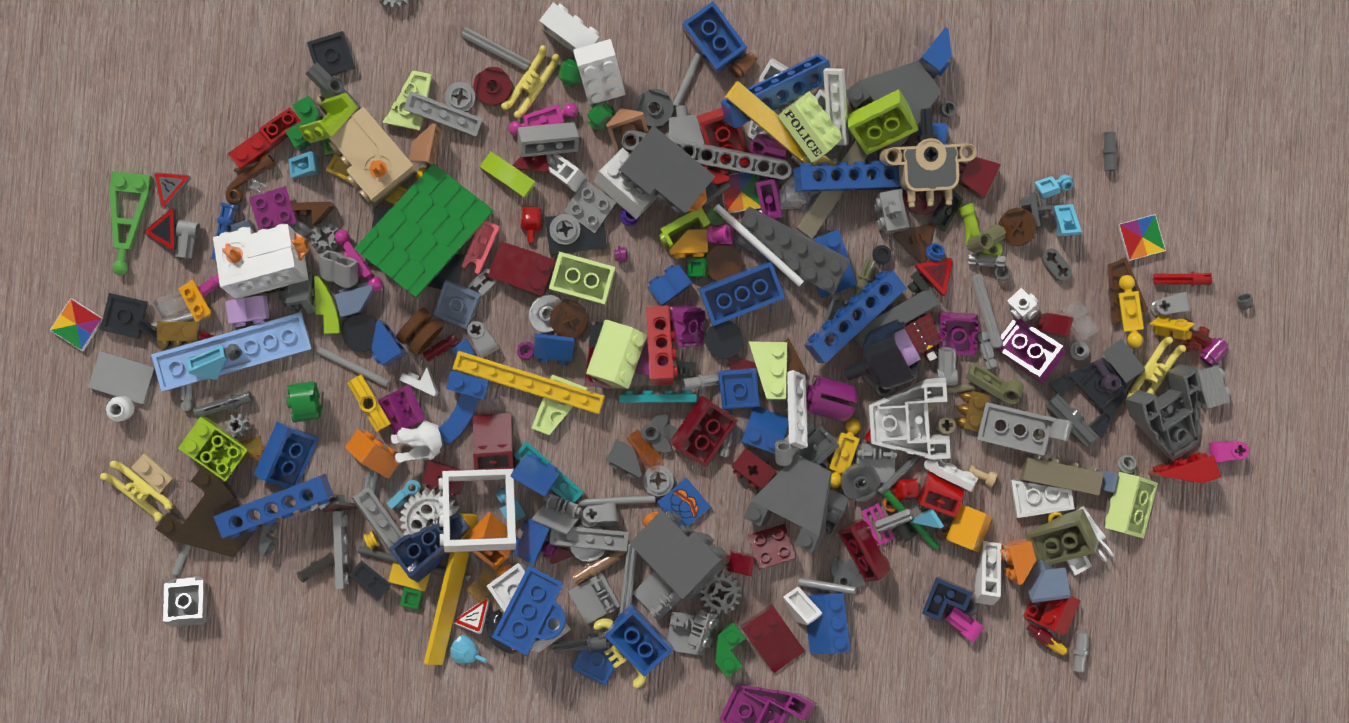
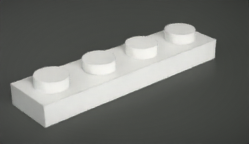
M826 68L823 71L826 112L844 137L836 145H847L849 143L845 69Z
M792 370L787 372L789 444L804 449L808 447L805 375Z

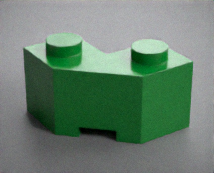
M309 95L292 105L301 122L285 131L294 147L299 151L313 144L304 139L299 131V127L322 120L323 118L315 101Z
M731 621L717 634L715 663L727 678L742 667L741 661L732 649L745 639V635L734 621Z

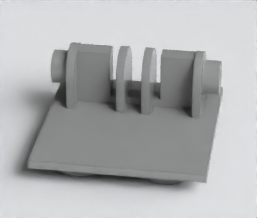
M585 180L564 212L575 217L578 222L595 233L609 212L614 209L616 201Z
M858 444L856 464L868 463L877 471L880 483H885L895 473L897 452L894 449L875 444ZM862 479L857 480V482H863V481H865L864 479H863V480H862Z
M551 493L545 496L544 501L546 502L532 520L567 535L583 512H581L582 508L578 504L569 502V500H566L563 504L564 498L559 500L558 496Z
M656 571L632 593L658 620L681 599Z
M602 572L568 591L587 625L605 614L611 613L620 606Z
M703 610L696 614L694 622L700 625L693 624V627L701 629L702 632L691 630L692 633H690L687 642L689 644L688 648L696 649L697 652L709 651V648L713 647L715 641L713 636L721 622V619H719L720 614H707Z
M672 612L668 641L672 644L673 651L704 656L705 651L697 652L696 649L688 648L689 644L687 643L690 633H692L691 630L702 632L701 629L693 627V624L700 625L694 622L696 615Z

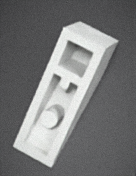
M559 154L547 155L549 173L575 193L583 182L588 180L576 166Z
M982 542L975 581V603L994 605L1001 597L1000 543Z

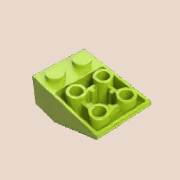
M200 417L178 447L179 450L225 482L248 451L245 446L208 417Z

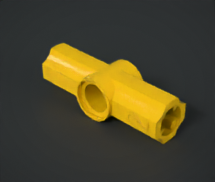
M361 374L350 380L347 384L375 431L379 432L391 425L390 420L379 403V399L373 394L363 375ZM368 398H371L374 402L373 407L370 409L365 406Z

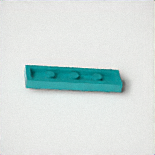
M623 391V395H619V403L697 402L696 394H692V391H681V394H673V391H662V395H654V391H643V395H635V391Z
M528 441L514 454L521 461L526 454L531 455L533 453L542 458L540 462L543 464H552ZM558 469L557 472L561 474L552 490L561 498H564V501L569 500V502L575 503L584 491Z

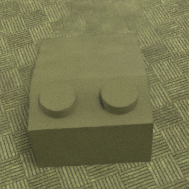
M1083 509L1064 514L1026 534L1027 539L1032 542L1038 562L1043 560L1048 565L1094 554L1098 545V539Z

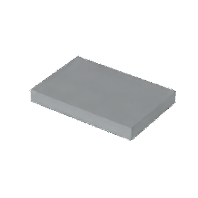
M99 351L88 388L117 397L126 396L131 401L145 404L156 370L155 367Z

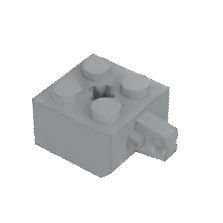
M902 189L879 193L875 201H873L875 213L878 212L879 220H877L878 230L882 231V235L907 230L909 223L903 202Z

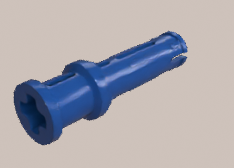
M220 203L222 207L220 216L217 218V223L219 224L216 236L230 231V225L234 224V212L238 206ZM213 248L211 259L216 260L215 248Z

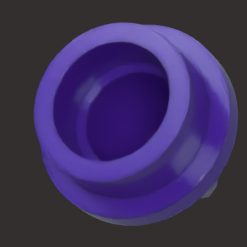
M625 209L620 213V220L624 225L633 226L639 220V217L635 219Z

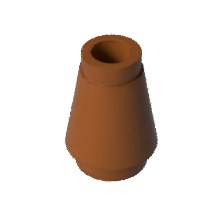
M748 52L732 62L729 67L731 74L737 79L744 78L757 61V57L752 52Z

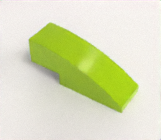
M491 151L479 166L524 199H526L536 185L534 180Z
M314 276L316 315L323 316L324 334H342V320L336 300L325 281L319 276Z

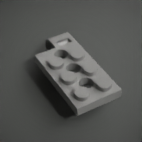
M986 402L977 440L1044 456L1048 438L1068 441L1073 422ZM998 420L1005 421L1006 429L998 431L995 428V423ZM1021 424L1025 426L1026 431L1022 436L1015 434L1014 428L1016 425ZM1036 429H1042L1045 432V437L1042 440L1034 438L1033 433Z

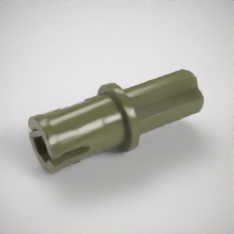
M869 258L865 260L861 275L857 276L859 278L853 292L854 294L859 295L863 292L862 288L872 281L870 278L876 264L874 260Z

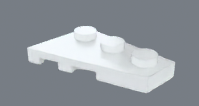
M1010 480L1016 518L1075 509L1072 490Z

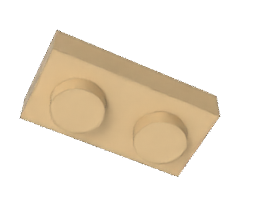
M144 453L131 467L159 493H162L175 479L147 453Z

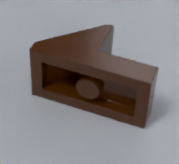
M331 201L292 203V210L298 213L299 216H309L310 212H312V225L314 227L320 224L334 209V203Z

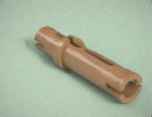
M612 551L592 563H587L584 568L571 575L578 585L590 577L597 576L596 574L625 558L626 552Z

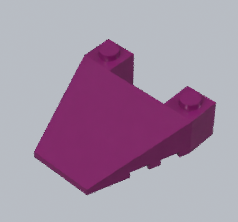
M736 684L720 720L723 723H787L790 714L801 720H809L817 702L799 693Z

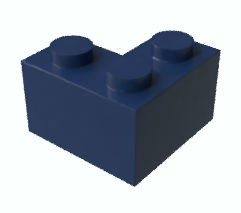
M936 577L922 614L941 621L948 604L966 611L974 591L941 577Z

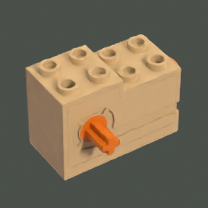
M362 107L351 116L352 118H348L337 132L329 138L330 142L328 144L338 157L342 155L341 159L348 168L346 171L349 174L347 178L356 190L361 189L360 194L369 205L373 203L375 206H378L386 197H389L417 172L404 153L368 111Z

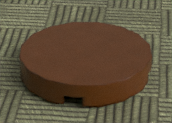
M1013 208L1006 211L1002 218H1000L999 225L1004 227L1006 231L1005 239L1003 240L1008 244L1022 246L1029 243L1035 237L1037 222L1030 211L1024 208Z
M730 245L715 246L706 256L708 258V275L715 281L739 273L742 270L743 260L741 254Z
M571 300L562 301L551 311L550 325L559 336L574 338L581 335L587 328V312L578 302Z

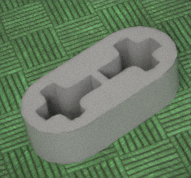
M490 269L481 272L467 286L468 289H471L472 287L477 288L481 284L482 287L478 290L482 294L481 298L498 282L493 279V282L487 281L485 284L482 283L486 280L485 274H489Z

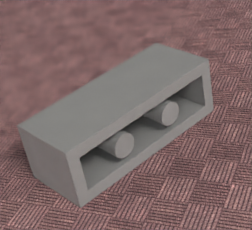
M574 122L517 127V143L521 157L578 152L579 136Z

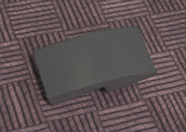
M279 517L275 518V523L267 526L263 525L259 541V555L262 557L267 556L268 553L271 554L276 547L274 542L277 538L270 534L276 531L279 525L277 523Z

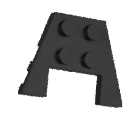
M1104 357L1048 384L1061 397L1076 384L1095 403L1102 413L1089 426L1100 438L1105 436L1117 408L1130 387V384L1123 380Z

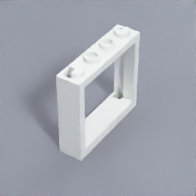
M513 469L442 471L443 478H439V490H443V496L439 497V508H443V515H439L440 527H444V534H440V546L444 545V552L516 549L514 478L510 477ZM505 480L507 538L450 540L449 481Z

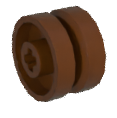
M425 307L419 309L396 335V339L403 345L410 343L408 350L415 356L425 351L445 326L438 319L431 320L432 314Z

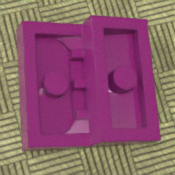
M410 384L379 399L382 409L391 422L390 427L394 435L401 428L408 429L425 420Z

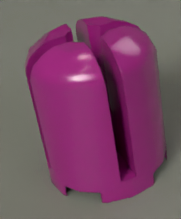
M814 375L813 377L816 379L813 385H808L806 392V402H808L807 413L842 422L847 421L854 414L855 407L820 397L825 395L857 403L858 395L855 387Z

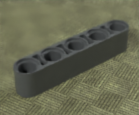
M929 287L873 319L853 337V340L860 350L863 348V342H865L867 333L872 329L896 319L900 323L903 321L907 323L940 304V301L933 289Z

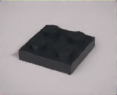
M344 31L307 42L313 64L318 62L331 76L356 69Z
M109 293L100 330L140 339L142 330L136 325L141 319H145L148 301Z

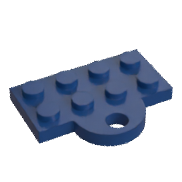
M528 565L492 638L528 656L537 638L550 640L557 637L563 631L566 624L564 609L556 602L564 583ZM553 618H557L560 622V626L556 630H552L549 626V622Z

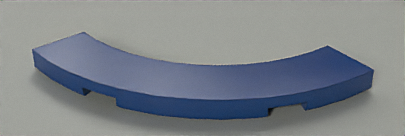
M467 338L451 349L455 358L458 351L476 356ZM460 393L454 411L446 422L438 428L441 437L447 445L457 439L465 430L475 413L479 398Z

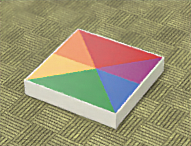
M746 172L728 174L731 177L727 182L731 187L722 193L724 209L729 214L746 211L748 207L761 209L756 188V182L759 179L758 175Z
M1156 214L1117 225L1128 261L1166 251Z
M70 298L50 331L81 351H84L101 326L103 317Z

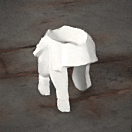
M423 420L417 429L401 428L397 435H391L392 444H407L413 448L409 453H396L395 461L397 463L410 460H432L437 454L441 453L442 441L438 425Z

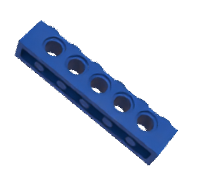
M817 54L747 89L771 110H775L777 107L792 102L795 98L806 94L808 91L824 86L823 71L826 68H830V63L828 59ZM729 100L720 101L725 121L733 128L741 127L751 121L748 116Z
M865 161L854 162V165H848L847 162H838L834 166H830L829 162L818 163V166H812V163H802L800 167L793 169L795 192L902 189L899 181V165L885 166L881 161H873L870 165H865ZM867 171L870 172L871 179L867 177ZM885 171L889 175L888 179L885 177ZM832 172L836 175L835 181L831 177ZM850 172L854 176L853 180L849 177ZM814 173L817 174V176H818V181H816V180L814 179V177H813V174H814Z
M893 270L881 271L876 275L875 281L868 283L862 288L863 292L852 297L849 300V304L845 308L839 309L832 320L826 321L818 333H813L804 346L817 363L828 362L907 289ZM881 286L883 287V294H882V295L880 294V291H879ZM867 299L870 300V305H869V307H867V305H866V300H867ZM854 311L856 312V319H855V320L853 319V316H852V314H853ZM840 323L843 325L842 332L839 331ZM826 336L829 337L828 345L825 343Z
M326 474L220 513L214 516L221 537L229 536L230 539L240 536L243 530L247 529V532L258 529L259 524L264 523L267 526L275 523V518L282 516V519L293 516L294 511L300 510V513L312 509L311 505L315 503L318 506L329 502L328 498L334 496ZM307 490L313 493V499L307 496ZM290 497L295 499V506L290 504ZM272 503L277 506V512L273 511ZM255 510L260 513V519L255 517ZM237 517L242 519V525L238 524Z

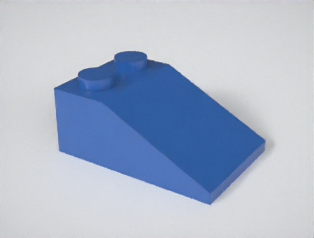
M839 229L812 239L848 258ZM850 262L835 293L857 285ZM816 286L821 298L832 295Z
M533 453L531 455L526 454L510 477L546 496L561 473L557 472L558 468L550 463L545 465L540 462L542 458Z

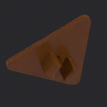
M930 223L895 233L894 238L920 263L926 262L927 255L925 251L930 245L934 225Z

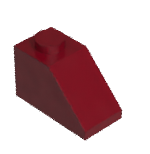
M1044 313L1038 318V331L1057 338L1068 337L1074 317Z
M730 550V555L726 556L729 560L725 565L728 566L727 570L752 577L754 555Z

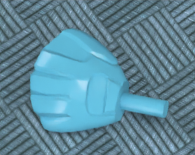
M460 635L452 644L450 655L455 663L466 664L472 663L475 660L486 663L488 660L478 655L476 643L467 635Z

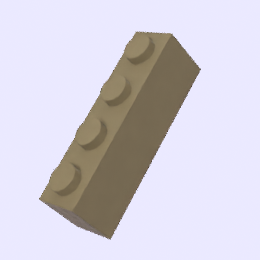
M1030 454V458H1023L1020 480L1094 495L1100 494L1104 473L1098 472L1097 467L1087 466L1086 469L1079 468L1078 463L1068 462L1067 465L1060 464L1061 460L1049 458V461L1041 460L1042 456Z

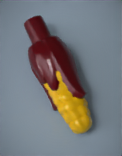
M1031 623L1027 626L1026 629L1034 634V639L1048 648L1050 652L1054 651L1061 655L1067 653V648L1061 644L1062 641L1054 637L1048 630L1041 627L1037 628Z

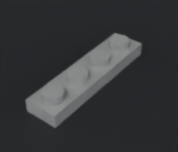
M412 91L409 92L403 109L473 137L477 136L482 122L480 117Z
M369 486L352 497L354 503L388 550L404 536Z
M344 510L333 511L335 589H344L350 583L349 572L346 573V565L349 564V554L346 553L345 547L348 545V534H345V526H347L348 519L347 515H344Z
M572 527L566 535L551 528L549 545L627 552L629 532Z

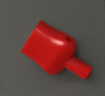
M522 207L520 229L527 231L528 243H535V232L542 229L541 208Z
M917 478L899 479L889 491L899 501L919 498Z

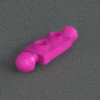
M568 103L560 110L557 104L522 116L524 122H512L509 125V132L511 135L517 136V127L564 123L563 117L574 118L578 114V108L575 104Z
M346 230L337 231L335 241L339 245H343L346 250L344 252L346 257L358 261V275L361 278L364 276L368 280V285L372 284L373 292L380 291L383 287L382 280L379 277H374L373 272L364 259L354 249V245L350 242V234Z

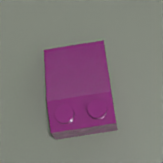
M1016 318L1001 335L1003 346L995 348L1022 371L1042 384L1065 356V351L1061 344L1021 319Z

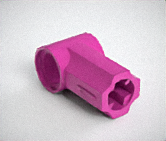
M757 134L749 145V150L753 154L767 155L780 159L787 158L788 150L775 139L769 138L765 134ZM756 142H761L763 148L758 147Z
M955 606L949 609L944 617L948 623L956 627L963 636L973 643L985 629L975 619L969 618Z

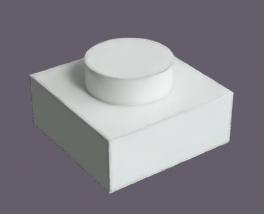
M1087 556L1066 561L1073 575H1077L1092 567Z

